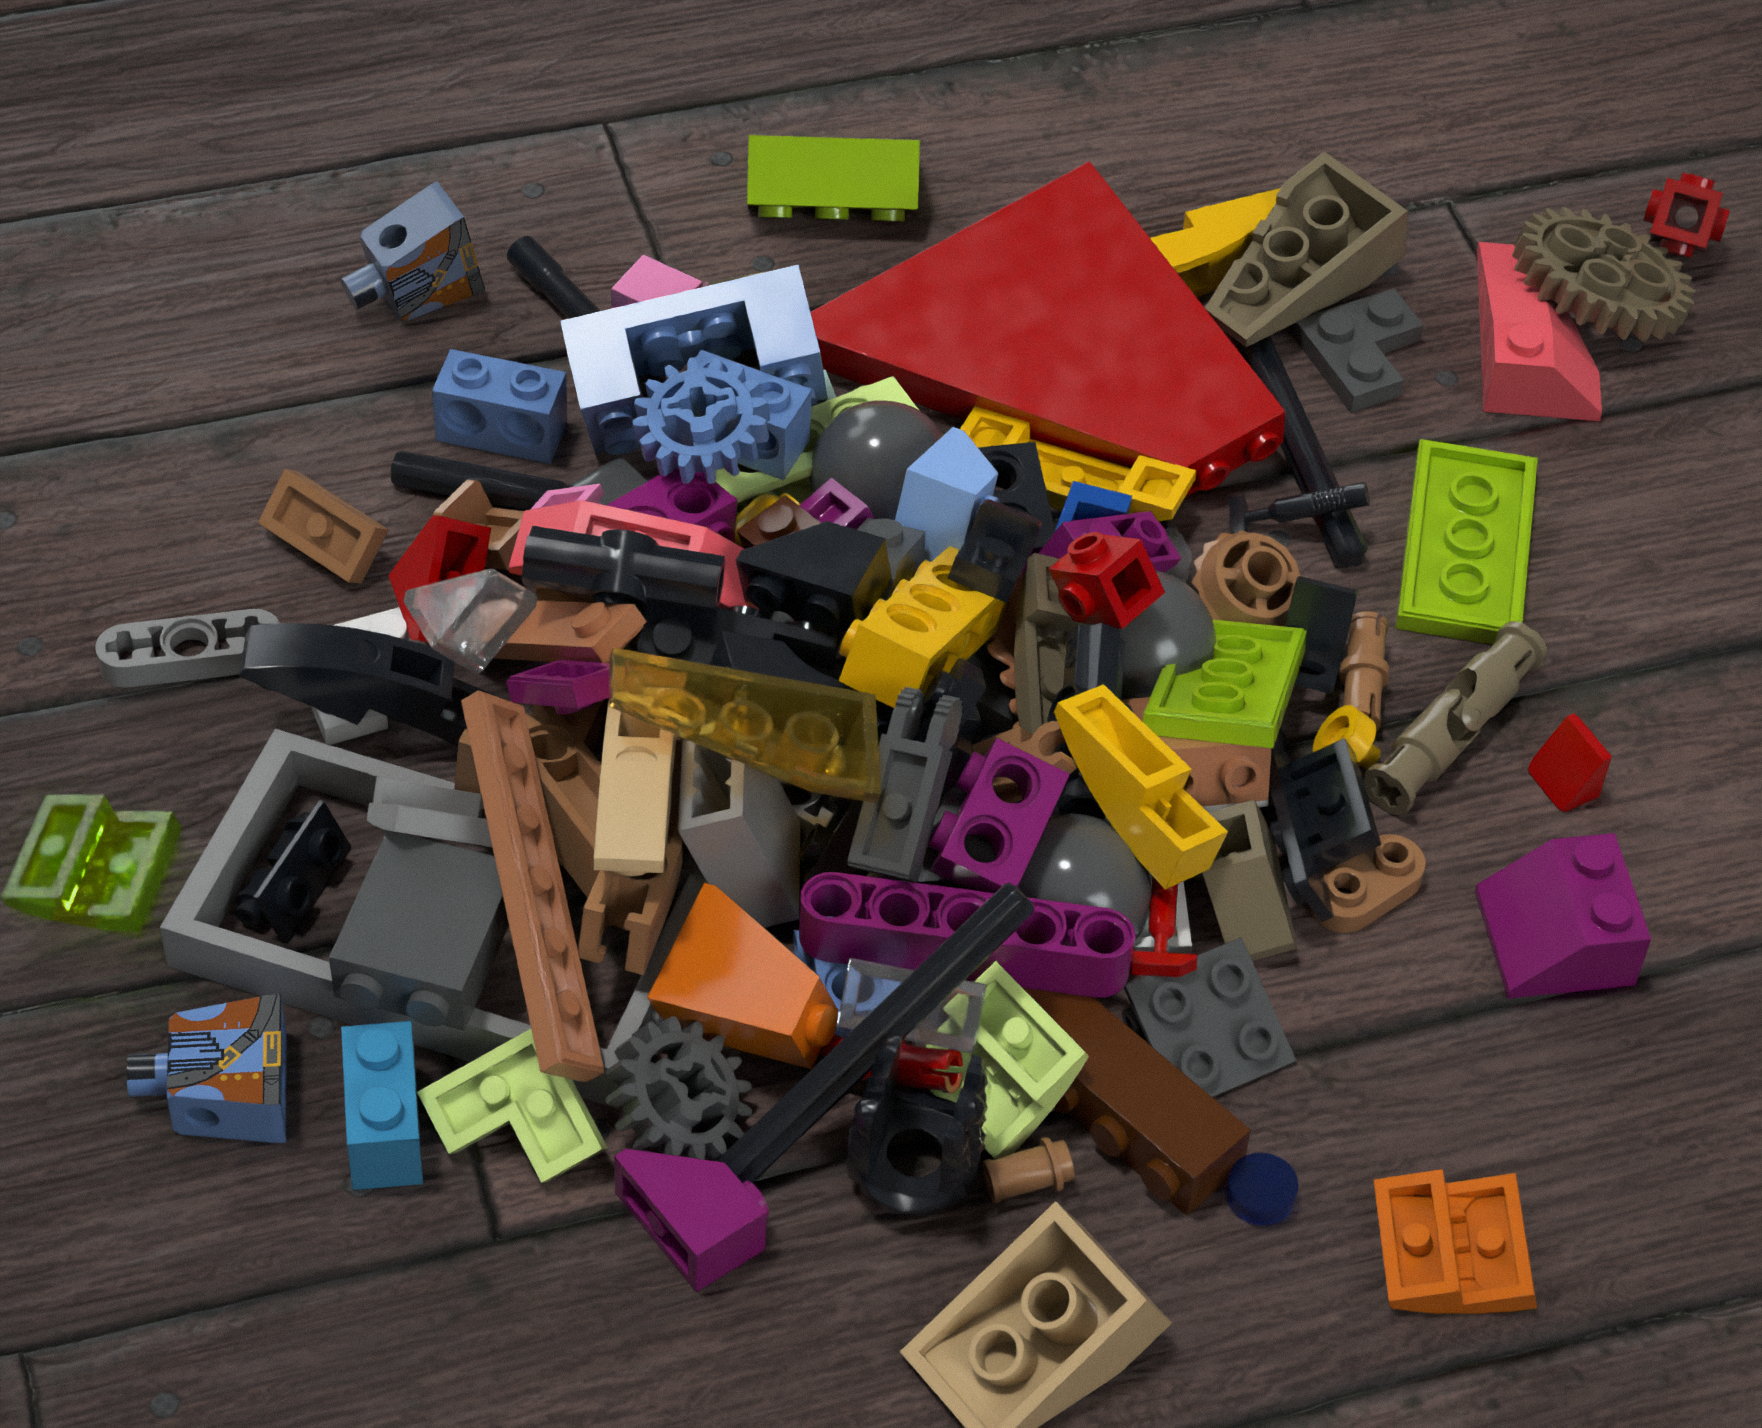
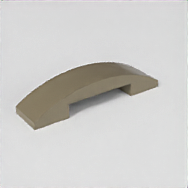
M1037 553L1032 554L1028 558L1023 576L1016 620L1014 650L1015 695L1019 726L1032 735L1040 726L1047 723L1052 702L1057 693L1063 688L1067 633L1079 624L1089 625L1073 622L1059 602V591L1048 570L1059 559Z

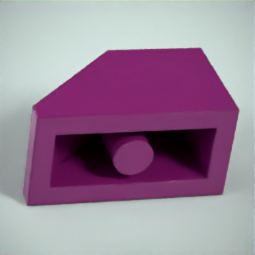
M624 1149L614 1155L615 1194L696 1293L765 1250L766 1219L769 1217L767 1203L753 1183L750 1181L742 1183L726 1163L632 1149Z

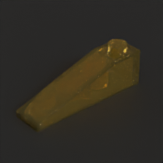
M612 648L609 657V707L789 786L814 793L873 803L878 802L881 796L875 694Z

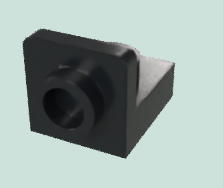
M991 499L984 500L979 508L970 535L956 555L947 579L1007 603L1023 576L1027 560L1032 553L1042 527L1041 521Z

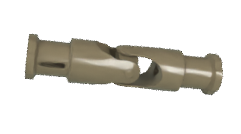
M1516 621L1505 623L1499 629L1495 644L1487 652L1476 654L1450 682L1444 693L1436 697L1395 740L1392 749L1393 753L1382 764L1372 765L1365 772L1363 782L1366 792L1375 805L1393 815H1402L1410 810L1417 791L1425 783L1436 781L1479 734L1481 727L1487 720L1498 714L1519 690V681L1527 672L1538 670L1544 664L1548 650L1539 633L1530 629L1524 623Z

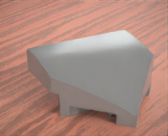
M376 777L373 803H369L367 821L372 825L393 832L492 847L487 819L481 818L483 809L481 794Z

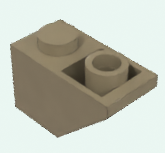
M1255 799L1209 812L1228 831L1211 868L1202 872L1225 944L1242 937L1252 961L1298 949L1275 840Z

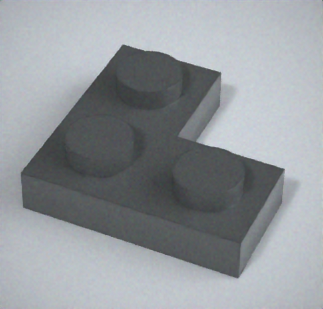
M1392 288L1312 314L1294 324L1292 337L1349 412L1352 413L1401 396L1404 379L1384 353L1420 342L1424 325L1396 289Z

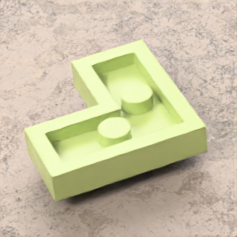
M531 1029L417 1092L448 1154L457 1153L511 1123L541 1183L556 1178L608 1149L573 1080L540 1072Z

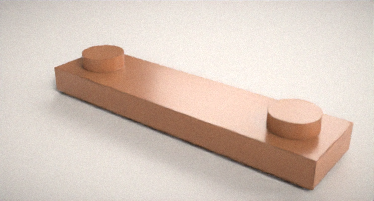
M491 598L481 602L468 613L465 619L467 624L451 641L463 657L544 662L571 660L609 663L644 627L646 620L635 604Z

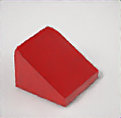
M1573 713L1566 716L1533 757L1527 770L1556 808L1565 812L1600 796L1612 756L1580 717Z

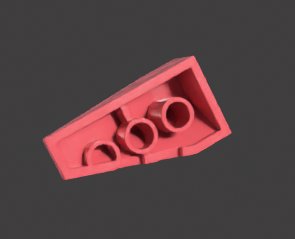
M1479 242L1477 247L1483 412L1600 421L1602 404L1599 370L1569 312L1558 314L1555 312L1558 303L1554 300H1539L1537 296L1541 288L1527 286L1523 283L1527 274L1515 270L1518 262L1517 259L1512 257L1515 245Z

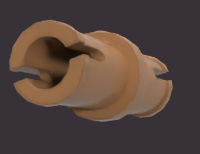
M1364 611L1352 616L1349 628L1347 657L1340 663L1339 680L1345 686L1343 706L1353 705L1371 718L1376 724L1377 732L1381 728L1382 689L1389 683L1390 667L1387 661L1384 660L1388 621L1384 616L1380 617L1376 629L1378 613Z

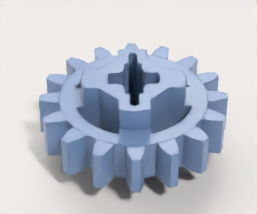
M693 357L688 359L687 371L679 373L676 368L668 365L664 367L667 377L664 383L651 379L645 383L648 398H636L634 405L637 418L632 420L636 440L640 443L644 460L646 462L656 460L659 474L662 476L668 475L677 468L680 471L682 483L689 484L695 473L703 472L708 484L715 483L716 470L725 468L731 475H738L737 460L742 457L755 462L758 459L756 443L768 442L767 422L770 421L767 398L762 396L761 385L758 379L746 381L744 367L740 364L733 367L727 373L723 371L721 358L715 357L708 368H700L698 361Z

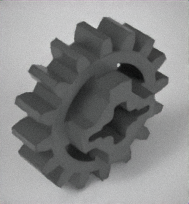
M670 1016L659 1025H656L653 1021L647 1023L634 1032L631 1038L616 1048L614 1053L620 1061L608 1068L605 1076L618 1084L619 1088L605 1098L608 1105L622 1107L625 1116L620 1118L615 1124L618 1131H626L632 1128L638 1135L634 1141L633 1150L642 1151L652 1146L656 1149L655 1153L714 1161L721 1157L728 1147L732 1146L744 1135L738 1125L752 1116V1109L739 1102V1097L752 1089L751 1082L736 1080L733 1071L740 1066L742 1060L740 1056H732L725 1059L720 1051L725 1040L723 1036L717 1035L710 1041H706L702 1038V1023L695 1020L684 1029H681L677 1017ZM668 1054L667 1058H662L656 1063L650 1062L653 1055ZM702 1123L708 1124L704 1132L691 1133L692 1128H696Z

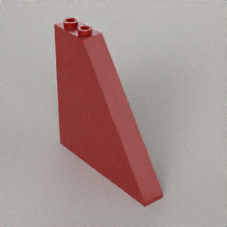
M1090 161L810 312L821 353L823 370L825 369L826 372L863 385H870L893 376L913 403L964 421L975 406L1024 420L1030 424V439L1128 468H1132L1138 456L1143 455L1196 470V480L1186 497L1199 489L1210 490L1218 486L1228 477L1231 471L1249 461L1259 462L1266 459L1283 442L1285 410Z

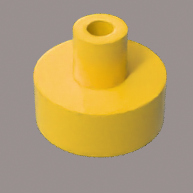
M1353 705L1342 706L1329 715L1319 728L1313 742V752L1345 738L1354 750L1358 764L1364 769H1369L1372 765H1375L1381 753L1380 749L1373 744L1376 736V724Z

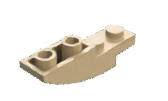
M630 690L609 698L598 796L594 870L613 871L616 874L629 877L640 876L647 872L664 873L671 810L672 773L679 718V692Z

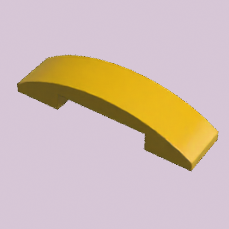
M976 406L960 428V430L965 431L977 447L1035 442L1049 505L1059 511L1063 510L1072 483L1076 481L1132 495L1130 514L1151 511L1158 522L1173 519L1196 480V470L1139 455L1132 468H1128L1030 439L1029 422Z

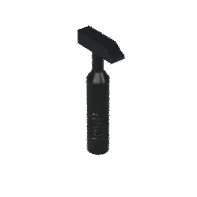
M1366 482L1346 485L1345 487L1331 488L1330 490L1326 489L1276 499L1269 507L1248 511V504L1244 495L1230 497V531L1232 534L1241 530L1248 532V523L1267 519L1283 523L1370 506L1368 487Z

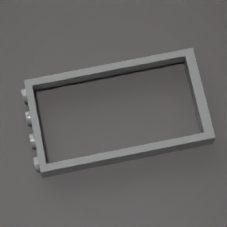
M275 729L160 926L167 966L259 996L281 994L282 1002L354 1026L411 1021L414 1045L468 1062H472L531 1029V1025L474 1008L465 1031L444 1025L437 1027L426 1026L409 1016L378 1008L371 1010L360 1009L343 999L334 997L330 962L219 928L222 919L298 785L368 807L369 803H373L376 777L454 789L455 783ZM483 805L481 818L486 819V814ZM685 853L678 886L673 900H676V903L653 950L645 973L641 976L608 1048L599 1047L604 1074L586 1083L573 1080L582 1098L620 1109V1107L608 1105L605 1098L619 1088L618 1084L605 1076L606 1070L620 1061L614 1051L619 1045L631 1038L634 1032L647 1023L653 1021L656 1025H659L664 1021V1018L659 1017L647 997L703 884L707 883L693 856Z

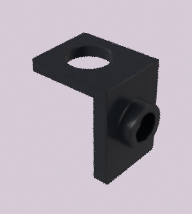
M1301 576L1297 577L1285 627L1304 628L1307 631L1306 651L1300 667L1313 669L1320 674L1310 675L1298 672L1294 685L1329 694L1333 693L1358 591L1356 589Z

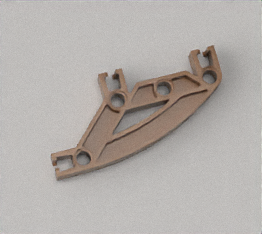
M536 587L534 601L585 602V594ZM641 630L618 654L623 655L624 650L629 649L631 650V657H634ZM686 683L679 705L664 873L647 872L640 876L629 877L616 874L613 871L594 870L595 834L601 763L595 757V752L605 732L609 698L595 702L594 706L570 714H556L554 706L533 705L532 715L526 714L557 858L588 898L583 908L578 948L579 957L596 963L602 962L607 946L601 945V937L606 928L613 925L630 931L625 970L641 975L645 973L666 921L678 886L686 850V844L678 832L683 733L697 730L691 684ZM465 729L458 742L454 790L481 794L468 730Z

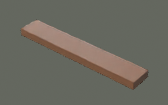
M478 690L461 700L540 1072L586 1083L604 1074V1066L525 709L523 705Z

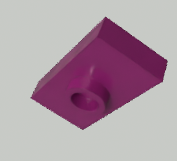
M557 660L510 676V679L506 680L511 702L554 706L556 714L579 712L594 706L595 702L634 689L629 667L623 664Z

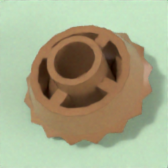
M1243 530L1234 534L1220 533L1215 541L1205 543L1203 554L1194 560L1197 573L1191 583L1199 591V597L1209 610L1212 619L1285 627L1297 577L1301 576L1297 562L1287 548L1272 537L1258 533H1248Z

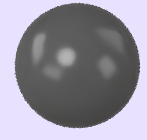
M874 400L852 406L841 412L824 428L814 446L812 454L813 467L811 476H809L812 494L832 478L868 505L875 519L895 520L907 468L944 434L934 421L923 412L904 403Z
M1156 571L1166 593L1125 628L1119 629L1121 630L1120 637L1125 641L1121 700L1151 697L1161 670L1166 665L1176 664V675H1181L1202 668L1203 663L1213 659L1216 633L1209 610L1190 586L1170 574Z
M1060 814L1051 816L1018 884V888L1028 898L1096 906L1119 911L1134 926L1135 941L1142 933L1150 912L1152 888L1148 870L1137 860L1128 845L1110 823L1089 815Z

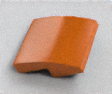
M1443 1169L1373 1180L1388 1299L1392 1309L1435 1314H1486L1537 1309L1516 1173L1446 1183Z

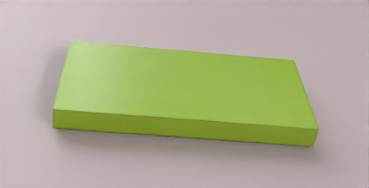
M1419 439L1395 629L1494 645L1498 631L1505 623L1511 621L1523 622L1538 458Z
M1212 619L1216 633L1213 659L1203 663L1202 668L1181 675H1176V664H1169L1162 668L1144 711L1143 723L1157 736L1274 748L1306 651L1307 631L1304 628Z

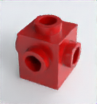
M1682 173L1680 181L1667 178L1663 191L1652 190L1643 221L1653 224L1650 234L1651 237L1661 240L1659 247H1666L1668 249L1667 253L1691 258L1694 249L1706 252L1709 240L1721 242L1730 210L1720 207L1723 193L1713 190L1715 181L1689 173ZM1690 207L1697 212L1698 220L1694 226L1683 228L1677 224L1675 216L1681 208Z
M1100 532L1087 533L1075 539L1068 546V553L1048 568L1059 591V602L1073 622L1092 625L1104 623L1118 629H1123L1166 593L1141 539L1104 535Z

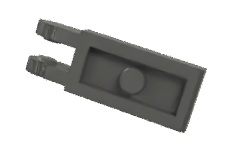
M904 687V690H901L895 702L896 706L893 709L887 735H881L847 861L849 866L857 870L918 883L952 757V752L949 750L957 740L963 707L960 698L943 695L942 698H939V702L936 703L925 743L913 741L920 727L925 698H923L924 693H921L922 690Z

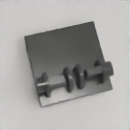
M1242 937L1197 955V970L1184 976H1146L1126 984L1124 987L1130 1001V1007L1122 1010L1123 1023L1136 1034L1141 1032L1146 1037L1150 1046L1211 1097L1297 1061Z

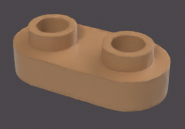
M1394 834L1380 835L1382 845L1323 871L1334 917L1321 922L1309 906L1313 918L1324 928L1338 933L1356 932L1412 897L1419 890L1426 866L1422 850L1413 841L1403 836ZM1345 888L1352 891L1353 893L1345 894L1338 891L1337 889Z

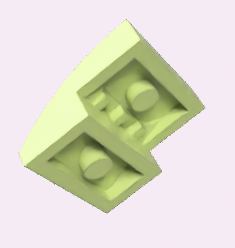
M995 961L947 1008L954 1018L925 1047L944 1050L951 1048L960 1051L963 1066H950L948 1070L937 1069L940 1071L962 1073V1079L957 1091L949 1094L929 1089L935 1096L955 1103L957 1102L961 1087L963 1088L972 1054L984 1060L988 1084L985 1088L988 1110L985 1113L987 1120L982 1126L986 1134L983 1143L985 1149L997 1159L1013 1154L1034 1132L1065 1094L1081 1071L1089 1055Z

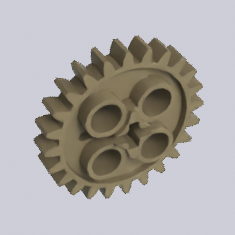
M1562 207L1559 214L1546 208L1542 216L1533 213L1529 222L1525 221L1514 244L1516 247L1512 257L1518 260L1515 270L1527 274L1523 282L1525 285L1541 288L1537 298L1546 301L1554 300L1558 303L1555 312L1558 314L1572 312L1576 315V324L1580 326L1587 321L1595 323L1596 329L1600 334L1604 335L1607 328H1611L1623 340L1627 339L1630 332L1643 342L1648 340L1650 334L1662 340L1667 332L1672 334L1677 332L1694 304L1692 298L1696 290L1688 286L1692 278L1687 274L1679 272L1683 264L1680 261L1666 259L1665 256L1668 252L1666 247H1652L1648 244L1651 236L1648 234L1636 236L1631 232L1630 224L1612 225L1608 215L1604 214L1600 220H1597L1586 209H1582L1579 216H1576L1567 207Z

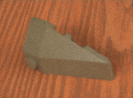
M1324 151L1284 182L1276 195L1275 206L1265 221L1260 220L1253 231L1252 242L1241 259L1234 261L1205 309L1221 329L1242 345L1248 347L1366 288L1405 257L1408 210Z

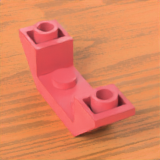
M583 500L525 510L508 567L509 573L522 575L524 549L527 535H529L532 526L601 536L602 532L606 530H629L653 538L659 546L725 556L724 583L718 607L729 610L731 606L739 605L760 611V608L753 603L744 600L736 565V558L744 548L707 527Z

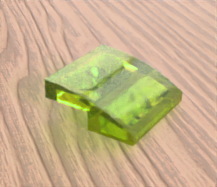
M46 795L4 888L1 899L8 907L53 921L94 929L140 932L182 831V826L173 811H114L105 795Z

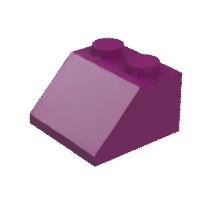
M1615 833L1551 839L1476 885L1474 893L1507 999L1636 985L1652 939Z

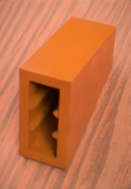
M707 883L703 884L647 997L659 1017L666 1020L670 1016H676L681 1029H684L695 1020L702 1023V1038L706 1041L721 1035L725 1038L723 1046L812 1069L821 1047L828 1045L832 1040L837 1027V1013L839 1011L820 977L717 886Z

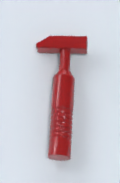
M1152 876L1148 931L1154 939V952L1133 951L1132 975L1181 977L1197 970L1196 954L1167 953L1168 940L1174 936L1176 929L1178 884L1164 889Z

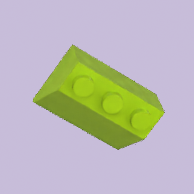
M749 135L747 206H758V217L792 218V207L815 208V219L849 220V209L871 210L872 221L903 222L905 221V211L918 210L920 140Z

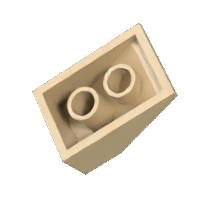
M1055 1201L920 1331L900 1353L965 1428H1038L1120 1374L1172 1322L1093 1236Z

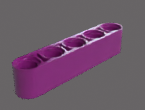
M824 872L809 879L801 891L799 941L806 953L822 961L912 973L994 893L838 872ZM1028 898L1035 908L1033 915L965 979L976 981L996 961L1022 988L1088 997H1109L1117 994L1127 983L1135 942L1134 926L1125 915L1109 908Z

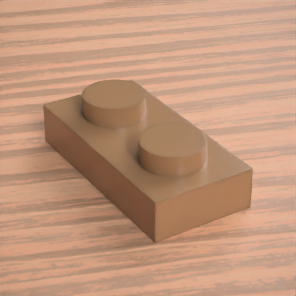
M284 469L258 521L260 525L349 583L362 584L389 529L299 471Z

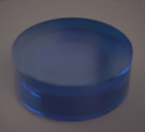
M1252 1153L1240 1158L1233 1165L1227 1183L1226 1198L1230 1208L1241 1219L1256 1225L1275 1224L1285 1219L1291 1213L1298 1192V1178L1293 1168L1282 1158L1269 1153Z

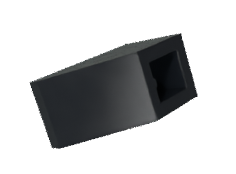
M829 521L741 550L736 558L745 601L753 603L762 610L769 612L781 611L809 620L816 626L829 630L836 628L847 632L855 619L864 621L874 604L883 596L892 580L885 538Z

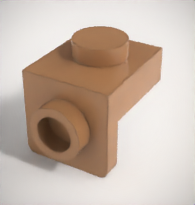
M468 479L434 511L433 515L492 528L485 567L508 570L524 511L493 508L481 483L477 480Z

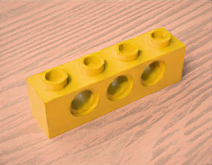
M949 546L932 562L924 560L910 581L902 579L887 601L880 598L864 621L859 619L853 621L840 647V655L847 659L839 682L895 708V702L901 690H904V687L922 690L921 693H924V698L931 681L940 670L949 673L959 657L967 660L997 631L1007 603L947 579L955 557L959 552L958 549Z

